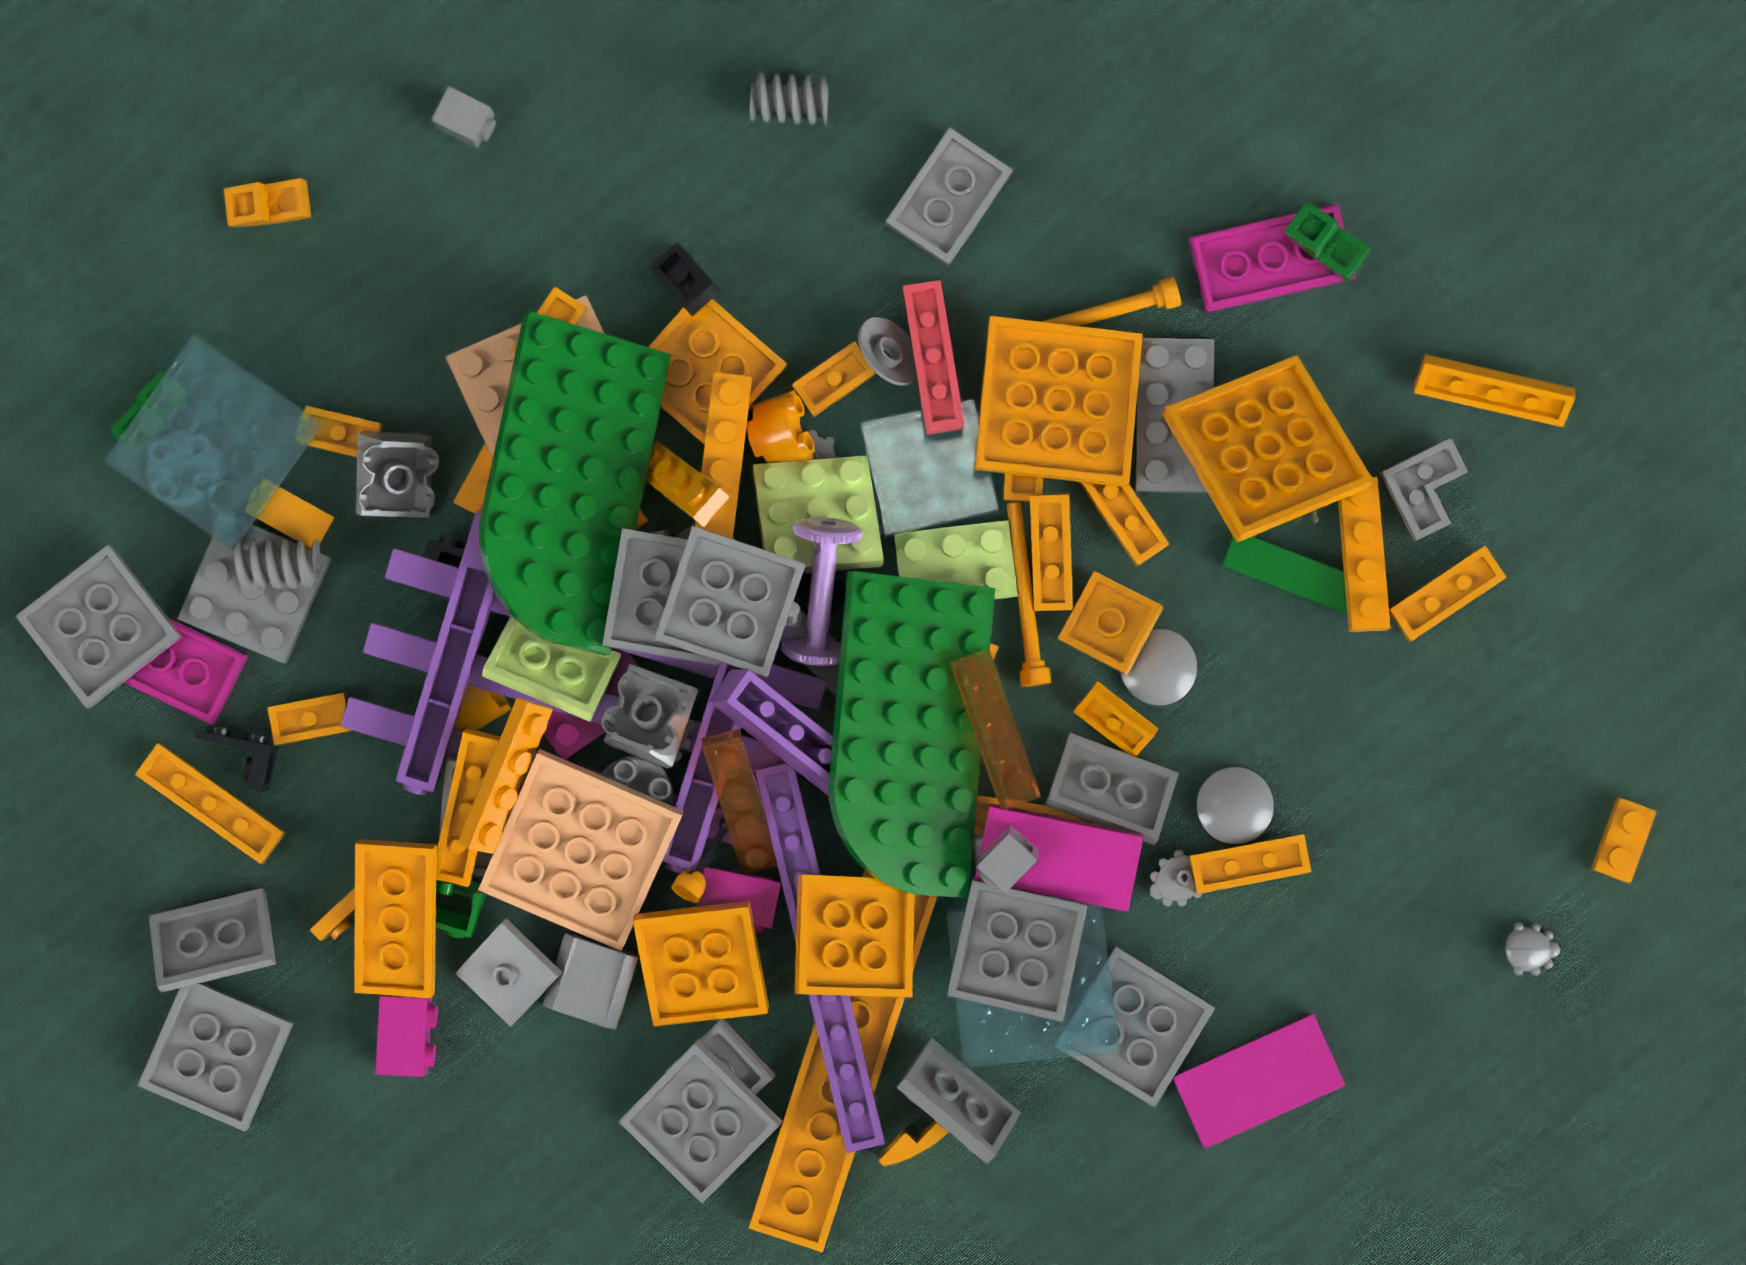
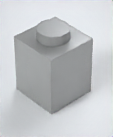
M448 86L431 120L438 130L477 149L482 140L488 141L496 125V121L493 120L495 115L490 106Z
M1010 824L978 856L976 866L979 869L978 875L989 887L995 889L998 886L1006 893L1038 861L1039 850Z

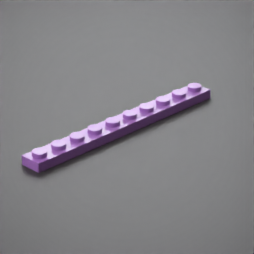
M785 763L756 770L755 773L796 940L798 875L821 874L796 770ZM809 995L846 1153L885 1144L850 996Z

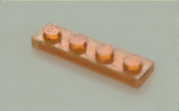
M990 649L950 662L1001 811L1041 797Z
M740 729L702 738V748L742 874L778 866L763 803Z

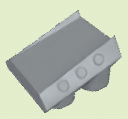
M363 430L357 433L356 515L431 517V508L434 505L435 493L431 488L432 474L438 468L439 456L432 448V436L418 432L392 433Z
M630 664L627 672L622 675L618 683V692L620 694L616 706L607 709L601 720L602 727L606 732L603 742L616 750L641 757L665 768H672L698 689Z
M565 933L555 966L562 971V974L548 987L543 1006L602 1027L616 1030L630 983L636 972V964L639 957L625 950L621 952L586 937Z

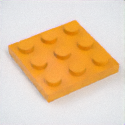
M713 299L693 317L683 307L649 346V348L671 354L661 408L703 445H705L713 372L751 376L750 407L787 367L785 361Z
M798 875L795 994L912 997L914 894L893 889L872 877Z
M750 901L634 915L633 926L653 1027L768 1014L769 1002Z

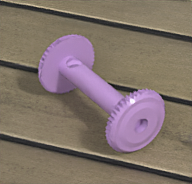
M828 517L804 518L793 526V532L803 539L817 542L813 555L806 624L808 633L806 637H795L782 642L781 650L789 659L799 663L816 666L836 665L840 662L841 643L826 639L830 628L837 561L836 547L837 544H849L860 541L862 531L855 524L841 519Z

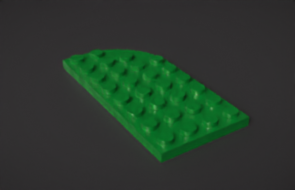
M528 311L523 314L479 521V545L482 562L496 596L513 618L528 631L551 643L606 656L610 655L611 647L602 646L622 528L636 530L671 354Z
M848 571L828 784L829 804L835 826L852 857L872 877L898 891L916 895L968 898L995 588Z

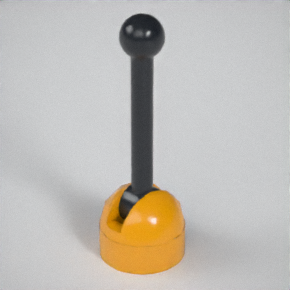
M725 816L720 820V829L696 869L682 871L673 882L671 888L681 898L693 903L699 902L706 888V881L702 872L726 832L734 828L735 823L731 817Z

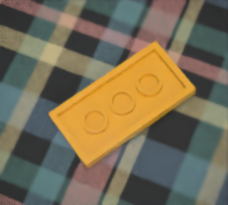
M359 839L355 843L354 993L432 998L435 994L437 844Z

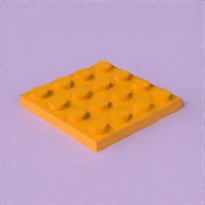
M990 316L988 320L974 470L1127 487L1130 481L1143 334Z
M1298 355L1167 406L1162 414L1236 542L1245 540L1370 488L1374 481Z

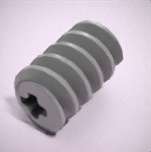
M759 72L756 82L751 85L750 121H754L758 111H761L764 122H769L773 112H776L779 122L784 123L790 112L795 124H799L804 113H806L810 125H815L819 114H822L824 123L827 126L829 88L825 76H821L817 86L813 87L809 75H805L801 86H798L794 74H790L786 85H782L779 73H775L771 83L767 84L764 73Z
M238 539L234 548V563L239 583L242 588H250L255 581L258 588H266L270 581L273 588H281L286 580L289 588H297L300 581H302L305 588H312L315 585L320 569V544L318 540L314 539L311 550H306L303 539H298L296 549L291 550L288 540L283 539L280 550H275L273 541L267 539L264 550H260L257 540L252 539L249 549L244 550L242 541Z

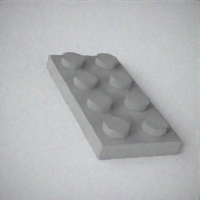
M1142 338L1135 416V492L1208 493L1162 414L1165 407L1214 388V339Z

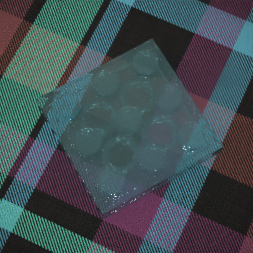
M974 399L961 401L965 429L926 435L922 410L861 422L885 536L998 512L999 509L991 473L989 471L974 470L979 422Z

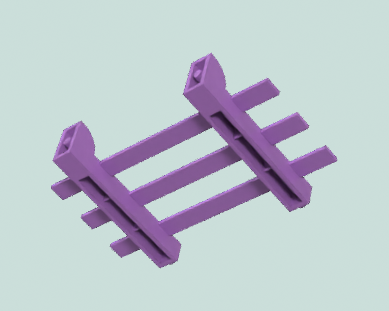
M482 508L475 513L459 567L397 548H393L385 575L386 579L450 598L437 642L374 622L371 623L363 653L428 672L415 715L350 696L341 727L406 746L395 781L403 783L404 790L419 795H426L427 791L434 792L438 787L446 758L448 756H458L464 730L455 727L468 685L514 699L519 697L541 703L554 711L577 717L482 677L483 667L489 657L479 655L478 651L490 611L513 617L496 596L483 566L479 545V521ZM615 648L714 678L701 722L693 720L695 727L689 730L688 738L691 740V746L689 748H681L692 753L679 795L673 794L672 806L684 812L662 860L666 862L665 867L678 873L687 869L695 870L699 864L707 837L714 839L720 829L719 822L725 816L731 817L735 825L731 831L726 832L722 842L773 857L774 848L766 821L716 807L729 764L756 771L786 763L756 738L739 734L741 726L709 702L731 669L741 668L720 662L719 666ZM773 663L768 677L754 673L789 702L819 710L827 680ZM604 693L590 722L602 725L601 720L605 711L612 706H616L618 697ZM535 752L532 763L536 757L537 752ZM581 766V767H583V768H585V769H588V770H590V771H592V772H595V773H597V774H599V775L602 774L601 771H597V770H594V769H591V768H587V767Z

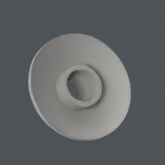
M872 317L866 320L858 332L859 347L866 362L881 378L892 384L905 386L913 383L917 379L909 335L901 327L888 319Z

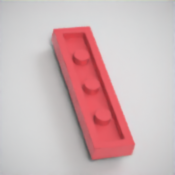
M941 280L904 285V301L926 435L965 429Z

